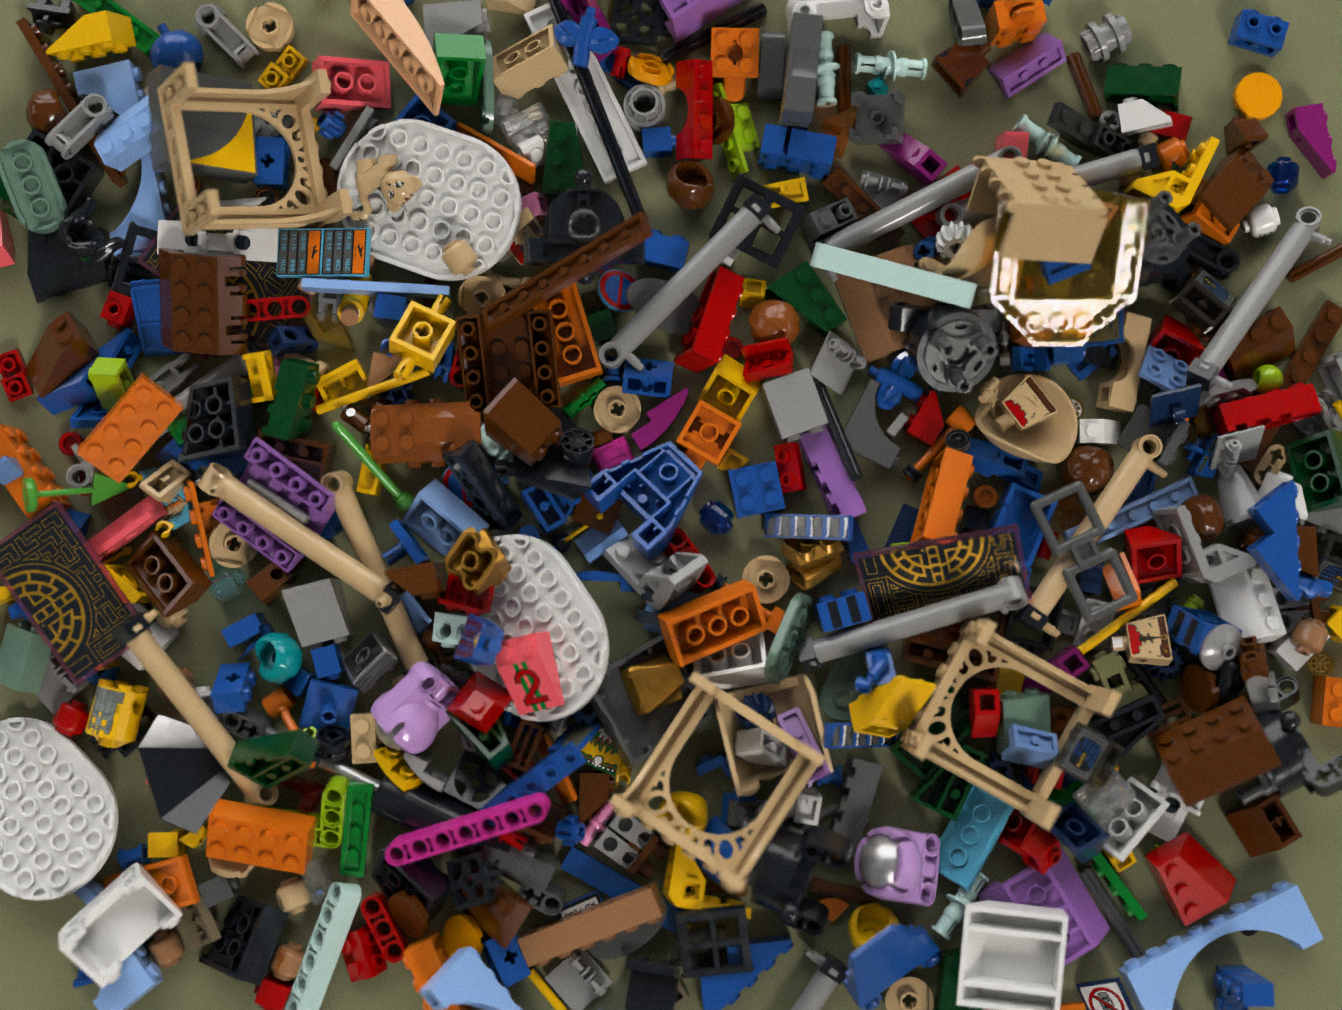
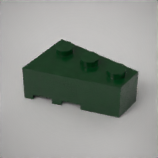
M1125 63L1107 65L1104 100L1121 104L1124 99L1138 97V100L1143 99L1156 108L1158 104L1171 106V111L1178 112L1182 85V67H1177L1175 64L1152 66L1148 63H1141L1138 66H1128Z
M551 120L541 193L558 197L568 191L569 188L577 186L574 182V174L578 169L584 168V162L576 124Z
M807 260L766 287V294L776 300L792 305L801 320L823 337H826L829 331L833 332L847 320Z
M448 710L445 711L452 725L496 772L515 757L500 717L485 734Z
M300 729L236 741L227 767L258 785L269 789L311 767L319 741Z
M962 742L959 744L963 751L981 764L984 763L987 754ZM940 766L926 782L922 780L907 797L951 820L957 821L973 784Z

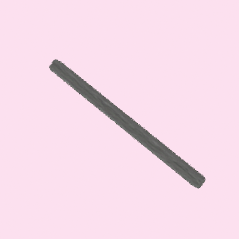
M1090 866L1082 868L1079 871L1081 878L1131 956L1139 958L1145 955V950ZM1174 998L1173 1010H1182Z

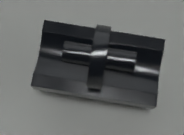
M37 0L36 3L28 2L26 7L32 14L33 22L37 26L42 27L43 32L47 35H53L55 29H69L77 22L74 17L76 9L70 0L60 1L59 6H54L52 0Z

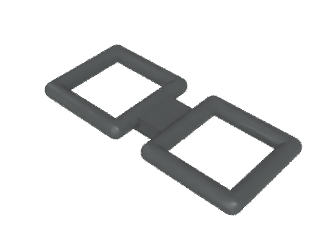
M1075 481L1031 502L1030 509L1052 554L1058 556L1069 550L1075 562L1074 565L1065 568L1062 571V575L1085 622L1091 623L1138 599V595L1116 550L1110 547L1100 552L1094 541V538L1105 533V527L1082 481ZM1076 492L1093 528L1058 544L1042 508ZM1109 559L1126 595L1091 611L1074 575Z

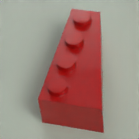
M722 266L717 267L709 274L698 300L702 305L698 306L692 314L690 322L693 323V326L689 329L687 335L685 334L680 344L684 345V348L680 355H675L673 360L675 364L698 374L721 361L724 354L722 350L723 344L730 335L731 330L729 326L737 313L736 304L744 291V287H742L744 277Z
M1304 382L1289 386L1288 389H1275L1262 395L1219 404L1211 416L1218 436L1251 427L1265 425V430L1304 420L1317 416L1322 411L1313 383L1304 385Z

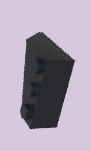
M34 128L26 140L38 144L47 153L67 202L68 217L75 210L82 207L87 198L91 197L105 173L99 166L77 153L72 158L65 160L56 148L45 143L47 135Z
M97 227L104 240L110 239L107 230ZM58 229L47 234H39L28 230L27 275L38 304L56 296L67 295L68 292L80 288L85 289L108 281V264L111 263V257L100 265L88 267L79 256L69 251L59 238Z
M229 376L190 385L185 414L188 417L187 428L182 433L181 440H184L183 453H179L178 462L217 460L246 454L256 437L249 379Z
M388 844L381 850L371 876L387 899H390L396 892L402 890L407 891L406 894L408 896H416L428 912L429 920L427 924H429L440 912L451 891L449 877L442 873L429 857L401 866L390 865L385 859V851L390 845ZM395 848L398 853L403 854L400 848Z
M239 895L224 919V928L220 933L222 938L212 942V947L207 955L202 954L198 961L236 980L260 986L267 973L272 955L277 948V942L286 925L289 912H284L279 908Z

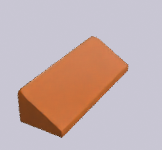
M549 731L542 734L537 747L542 759L549 755L547 749L555 742ZM570 774L554 785L563 804L574 802L578 799L579 794Z

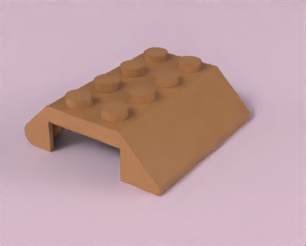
M917 244L904 245L873 256L914 268L918 266L919 261L914 255V247ZM837 273L838 280L835 281L862 356L865 357L867 364L905 348V343L909 342L911 331H894L888 328L891 302H906L919 306H933L934 303L939 302H931L934 299Z

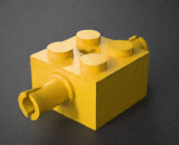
M444 295L437 296L431 309L411 301L389 338V352L402 358L398 367L393 372V376L398 380L402 376L401 381L407 382L415 365L434 373L455 335L456 321L444 316L446 310L451 305V301L447 297L442 301Z

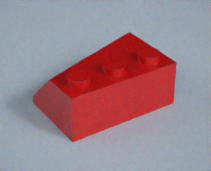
M1187 831L1144 855L1171 912L1185 926L1229 902L1237 879Z

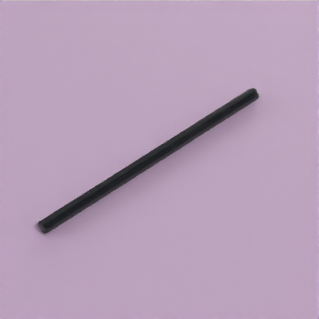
M548 0L557 24L569 20L565 7L560 0ZM566 47L572 61L573 47ZM574 66L632 216L640 211L645 213L589 68Z

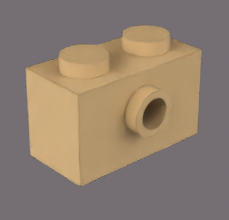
M356 712L351 714L352 764L377 763L373 755L374 750L382 748L384 743L377 735L375 719L372 713Z

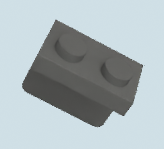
M1144 404L1138 405L1117 440L1118 446L1129 452L1135 439L1153 434L1162 442V451L1153 461L1161 467L1172 464L1177 456L1175 451L1178 445L1182 444L1188 437L1189 432L1187 429L1190 423L1186 421V423L1175 425L1173 421L1149 427L1150 408ZM1144 442L1143 450L1149 454L1150 446Z

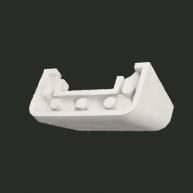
M789 0L785 11L788 36L794 12L823 15V20L856 17L857 28L863 27L867 29L870 33V39L882 38L890 18L888 0Z
M137 862L127 868L64 925L58 934L59 949L103 989L108 983L112 984L120 977L122 962L160 927L163 930L175 927L180 922L183 913L150 874Z

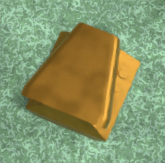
M472 526L463 531L444 558L446 570L461 579L464 587L468 590H473L478 596L490 586H499L512 569L510 563L486 528H483L479 533Z
M789 538L780 546V552L791 561L786 565L790 580L803 591L816 586L843 570L840 554L844 549L840 540Z
M665 653L621 670L622 682L632 707L638 716L650 713L655 709L682 699L681 687L685 684L678 665L675 662H670Z

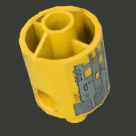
M99 678L85 732L93 735L97 739L98 745L104 747L118 748L127 743L135 742L149 687L141 685L131 686L129 685L130 682L115 679V681Z

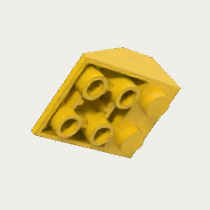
M106 10L83 15L46 50V54L56 56L58 60L70 59L72 63L86 61L85 57L92 56V58L106 57L107 52H128V48L137 46L131 17Z
M899 675L893 677L889 683L875 687L874 691L858 696L857 700L849 704L853 731L891 738L905 731L917 712L921 710L935 690L936 684L925 682L923 679L915 680Z

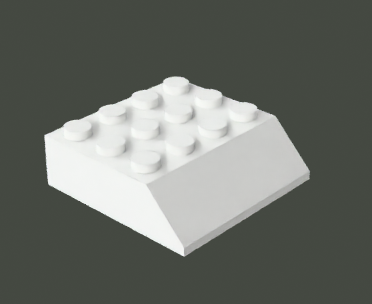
M991 900L965 904L956 1005L991 1010H1060L1068 916L1065 910Z

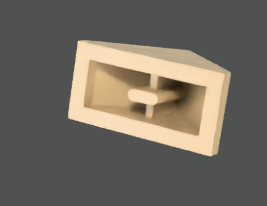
M171 459L142 481L139 487L157 501L171 503L192 473L174 459Z

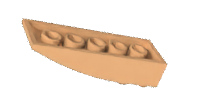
M351 0L350 15L434 116L439 115L444 90L443 77L430 43L419 23L406 6L405 1Z

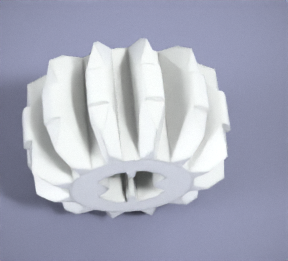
M951 220L950 226L942 225L941 231L936 234L937 252H940L942 259L946 257L950 261L953 259L964 240L972 231L970 224L964 226L962 220L958 224H954Z

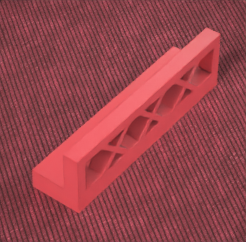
M149 495L82 545L98 565L168 515V512L161 502Z

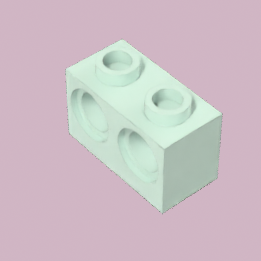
M451 611L435 612L432 641L441 642V647L456 648L468 616L465 613ZM480 616V617L485 618V619H488V620H489V618H490V617Z

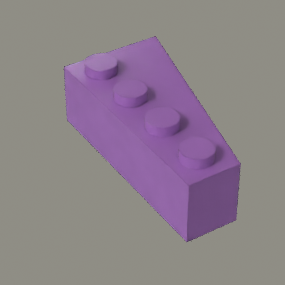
M824 425V430L811 435L809 431L801 435L802 438L797 441L830 515H852L854 518L867 512L864 501L855 487V482H852L847 475L829 429L827 430Z

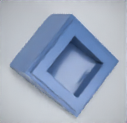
M8 456L0 458V484L6 485L24 474L17 458Z

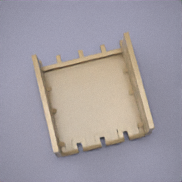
M975 156L972 159L973 165L979 167L966 211L989 214L1012 212L998 254L999 258L1092 263L1108 221L1107 217H1103L1108 213V208L1072 166L1060 162H1051L1042 158L1035 161L1024 157L1010 159Z

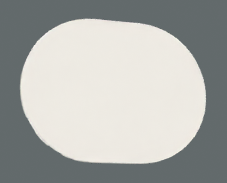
M399 119L387 124L383 123L371 129L348 152L340 169L337 190L348 189L349 196L353 202L352 212H361L363 210L356 187L357 160L376 158L378 163V156L397 154L399 162L392 169L394 171L404 170L410 175L419 177L422 181V187L396 213L389 210L387 200L382 196L381 186H379L368 195L372 212L367 220L354 221L350 215L342 219L345 228H369L372 230L370 255L429 278L443 281H458L475 277L487 271L506 254L512 245L519 229L522 213L519 184L507 161L495 149L483 141L426 121ZM457 238L460 241H468L478 256V260L474 264L476 269L465 277L462 273L453 275L441 258L444 253L442 249Z
M508 534L493 537L512 569L499 586H495L490 613L480 614V616L490 617L489 620L504 630L502 641L532 633L549 631L565 705L519 715L512 700L505 710L522 719L536 722L552 721L567 717L590 701L604 678L609 658V639L603 616L567 560L553 546L529 535ZM459 609V611H451V612H458V613H466V611H463V610H460V609ZM496 660L493 665L476 666L470 664L474 672L478 671L506 688L497 669Z
M14 717L0 721V889L14 897L41 901L64 897L87 884L108 859L118 830L117 800L106 775L69 736L54 730L56 726L46 721Z

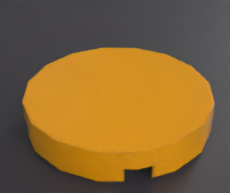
M646 53L636 54V58L630 57L627 66L629 74L635 79L657 86L671 83L675 71L670 63L668 65L664 64L661 57Z
M1262 72L1251 73L1245 76L1236 85L1233 93L1234 106L1236 109H1239L1242 116H1247V119L1256 118L1257 120H1264L1278 110L1283 98L1282 88L1278 81L1271 75Z
M467 914L451 916L443 927L442 935L444 948L448 956L451 957L459 948L470 946L481 954L483 944H481L480 938L483 936L478 923Z

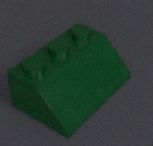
M1328 429L1284 445L1291 472L1294 476V482L1302 486L1307 512L1313 513L1342 508V432Z

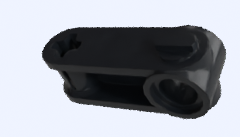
M1200 234L1190 242V252L1186 261L1210 273V275L1224 280L1228 279L1231 273L1239 267L1240 256L1238 252ZM1220 259H1224L1228 263V268H1224L1221 265Z

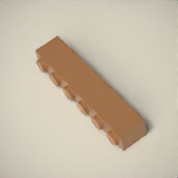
M653 882L526 931L517 941L527 966L537 965V967H542L550 963L551 958L557 956L559 959L565 958L573 953L572 950L577 948L586 950L594 946V942L602 939L603 942L614 939L619 932L631 933L637 930L640 924L645 922L648 925L654 924L662 919L661 916L666 911V907L656 883Z

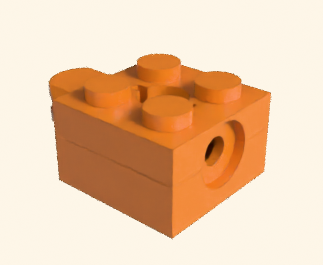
M1043 0L994 1L984 19L988 42L990 46L997 45L998 48L1009 46L1012 42L1029 43L1033 41L1047 21Z
M711 27L710 61H713V78H722V84L729 102H737L744 97L745 78H758L760 28Z
M700 399L677 438L676 444L686 449L684 454L700 469L703 468L705 462L718 467L742 423Z

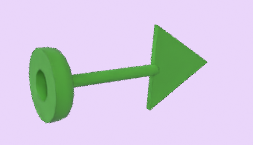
M94 471L92 487L37 491L36 483L32 478H23V504L25 511L29 513L37 510L38 497L92 493L90 505L93 506L131 489L126 486L130 482L122 480L119 484L106 474Z

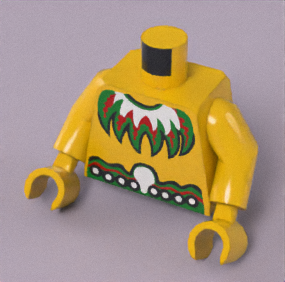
M601 725L602 728L595 734L593 740L584 746L580 753L586 759V764L616 776V787L620 780H624L627 783L626 789H628L631 781L632 767L626 768L603 725Z

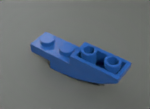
M970 438V448L964 453L974 456L972 465H974L975 472L987 478L994 474L1009 483H1016L1034 492H1039L1043 472L1027 464V459L1013 456L991 442Z

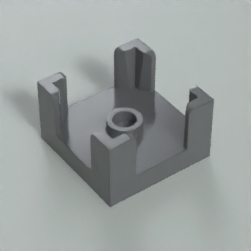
M887 90L888 94L867 95L863 91L851 92V104L856 107L855 130L852 128L849 130V140L856 145L903 144L905 95L899 90Z

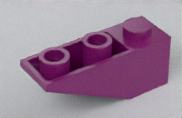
M1323 103L1294 107L1285 114L1289 138L1320 177L1326 179L1336 173L1337 161L1333 156L1331 148L1332 136L1328 133L1327 112L1324 110Z
M903 133V144L878 145L924 187L931 185L948 165L931 148L906 133Z
M1067 646L1047 661L1075 678L1091 667L1076 646ZM1027 676L1023 680L1021 691H1025L1024 689L1027 687H1038L1046 694L1053 692L1051 689Z

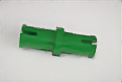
M596 376L583 390H578V394L562 409L573 419L587 405L593 404L592 400L602 390L607 388L606 384Z

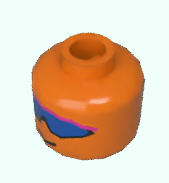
M1173 137L1157 144L1156 150L1160 166L1155 168L1161 167L1164 172H1168L1186 165L1190 153L1185 141Z

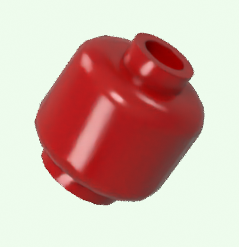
M73 700L72 703L63 702L52 719V723L56 726L54 730L72 738L74 734H82L90 715L85 710L87 705Z

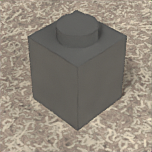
M217 875L197 886L207 908L231 898L241 891L239 888L241 883L237 877L225 878Z

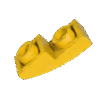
M288 44L275 63L270 62L257 81L266 89L289 86L306 67L309 60Z
M388 746L374 750L373 755L381 769L404 792L422 784V779L417 776L410 766L406 765L407 762L403 752Z

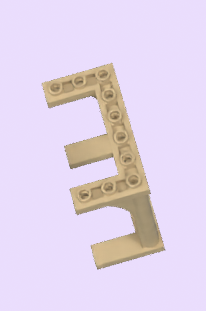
M184 62L157 88L184 236H194L200 230L329 228L352 214L353 202L349 196L348 189H339L328 196L327 190L324 188L322 178L323 167L318 156L319 145L315 140L314 134L315 123L313 118H311L310 109L330 94L331 82L328 79L326 69H317L301 83L280 88L258 90L200 88L197 83L194 63ZM181 111L242 112L256 115L272 124L287 141L294 159V179L288 193L280 201L267 206L220 207L217 190H206L197 197ZM276 111H279L276 118H273L270 112L275 114ZM283 116H291L293 124L291 128H285L282 125ZM292 133L295 134V140L292 138ZM301 178H303V184H304V186L301 185V182H300V179H301ZM296 191L306 195L307 205L297 200L295 196ZM287 201H291L293 206L287 207Z
M971 618L965 620L959 629L961 633L957 642L954 641L948 649L947 654L949 657L945 664L941 663L936 671L935 690L913 718L914 721L911 727L906 728L902 733L900 747L922 760L927 758L1021 811V815L1050 830L1061 807L1047 799L1064 769L1062 767L1063 762L1081 730L1086 728L1093 713L1110 717L1122 694L1112 689L1085 684L995 633L994 629L997 624L988 619ZM971 649H977L981 654V663L978 666L972 665L969 660ZM987 651L991 652L989 656L996 657L991 663L988 662ZM963 662L968 667L965 674L959 672V669H963ZM997 667L1016 670L1078 705L1058 741L1059 757L1043 769L1032 791L971 758L963 751L954 737L950 718L954 697L968 678L982 670ZM950 686L954 688L952 693L948 692ZM938 707L944 708L942 716H934L940 711ZM933 722H943L945 729L942 733L938 735L929 733L928 728ZM946 737H948L950 740L948 746H946L943 741L942 744H939L937 742L945 739Z
M694 671L689 680L696 685L634 782L625 793L614 794L609 803L614 806L612 811L622 818L639 817L642 819L640 824L646 829L653 831L655 828L661 832L662 836L660 838L672 846L674 843H677L683 847L681 851L692 860L697 857L705 862L703 867L709 872L716 874L718 871L720 873L718 878L723 880L721 885L732 893L735 890L741 892L749 880V873L817 766L821 767L826 757L805 743L800 742ZM714 698L798 752L795 760L759 816L747 827L734 833L722 835L700 831L687 823L675 808L669 787L670 773L676 757ZM659 781L663 783L664 789L662 791H652L654 786L658 787ZM655 796H662L666 799V805L660 810H653L649 807L650 799ZM669 811L673 814V820L668 821V817L660 818L657 815H662ZM681 825L680 830L675 827ZM686 828H690L692 830V833L690 835L685 834ZM739 836L745 838V841L740 844L743 845L741 850H739L738 843L735 841ZM707 839H710L715 843L714 854L712 853L711 847L709 845L705 847V841ZM723 840L729 841L733 847V854L729 859L723 858L719 851L720 843Z

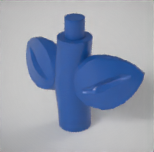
M587 7L586 14L581 16L579 25L575 21L565 20L554 27V35L559 44L563 47H573V66L588 68L590 51L602 55L610 52L619 44L620 39L610 29L600 26L596 27L598 21L595 18L596 8Z
M908 349L901 350L894 356L889 364L890 370L884 367L878 369L871 365L867 374L875 377V381L881 384L877 388L875 395L878 407L887 410L897 407L902 399V394L913 402H918L924 388L910 380L915 373V369L910 364Z
M1299 574V584H1301L1302 594L1306 598L1313 599L1317 596L1328 598L1333 591L1332 582Z

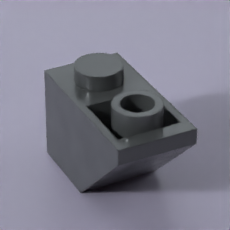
M847 197L809 213L799 223V227L808 244L811 245L856 221L858 216Z

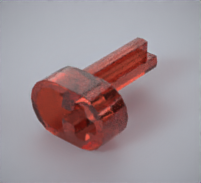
M296 775L279 783L302 795L297 811L305 815H311L321 802L322 794L326 788L316 781L310 783Z

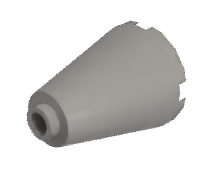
M1241 465L1234 467L1235 473L1229 478H1224L1219 471L1217 472L1219 504L1224 515L1223 531H1228V527L1231 526L1233 531L1257 525L1246 510L1262 499Z

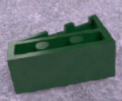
M296 358L282 360L274 385V390L278 392L274 405H268L267 412L271 413L267 427L262 426L260 434L283 440H291L309 434L313 426L312 410L317 401L315 391L316 385L320 381V364Z
M961 947L941 951L943 955L940 956L934 1010H981V1008L956 1005Z

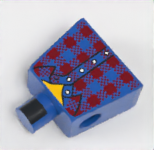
M469 613L453 658L476 666L493 665L497 654L502 648L501 642L504 630L491 620Z

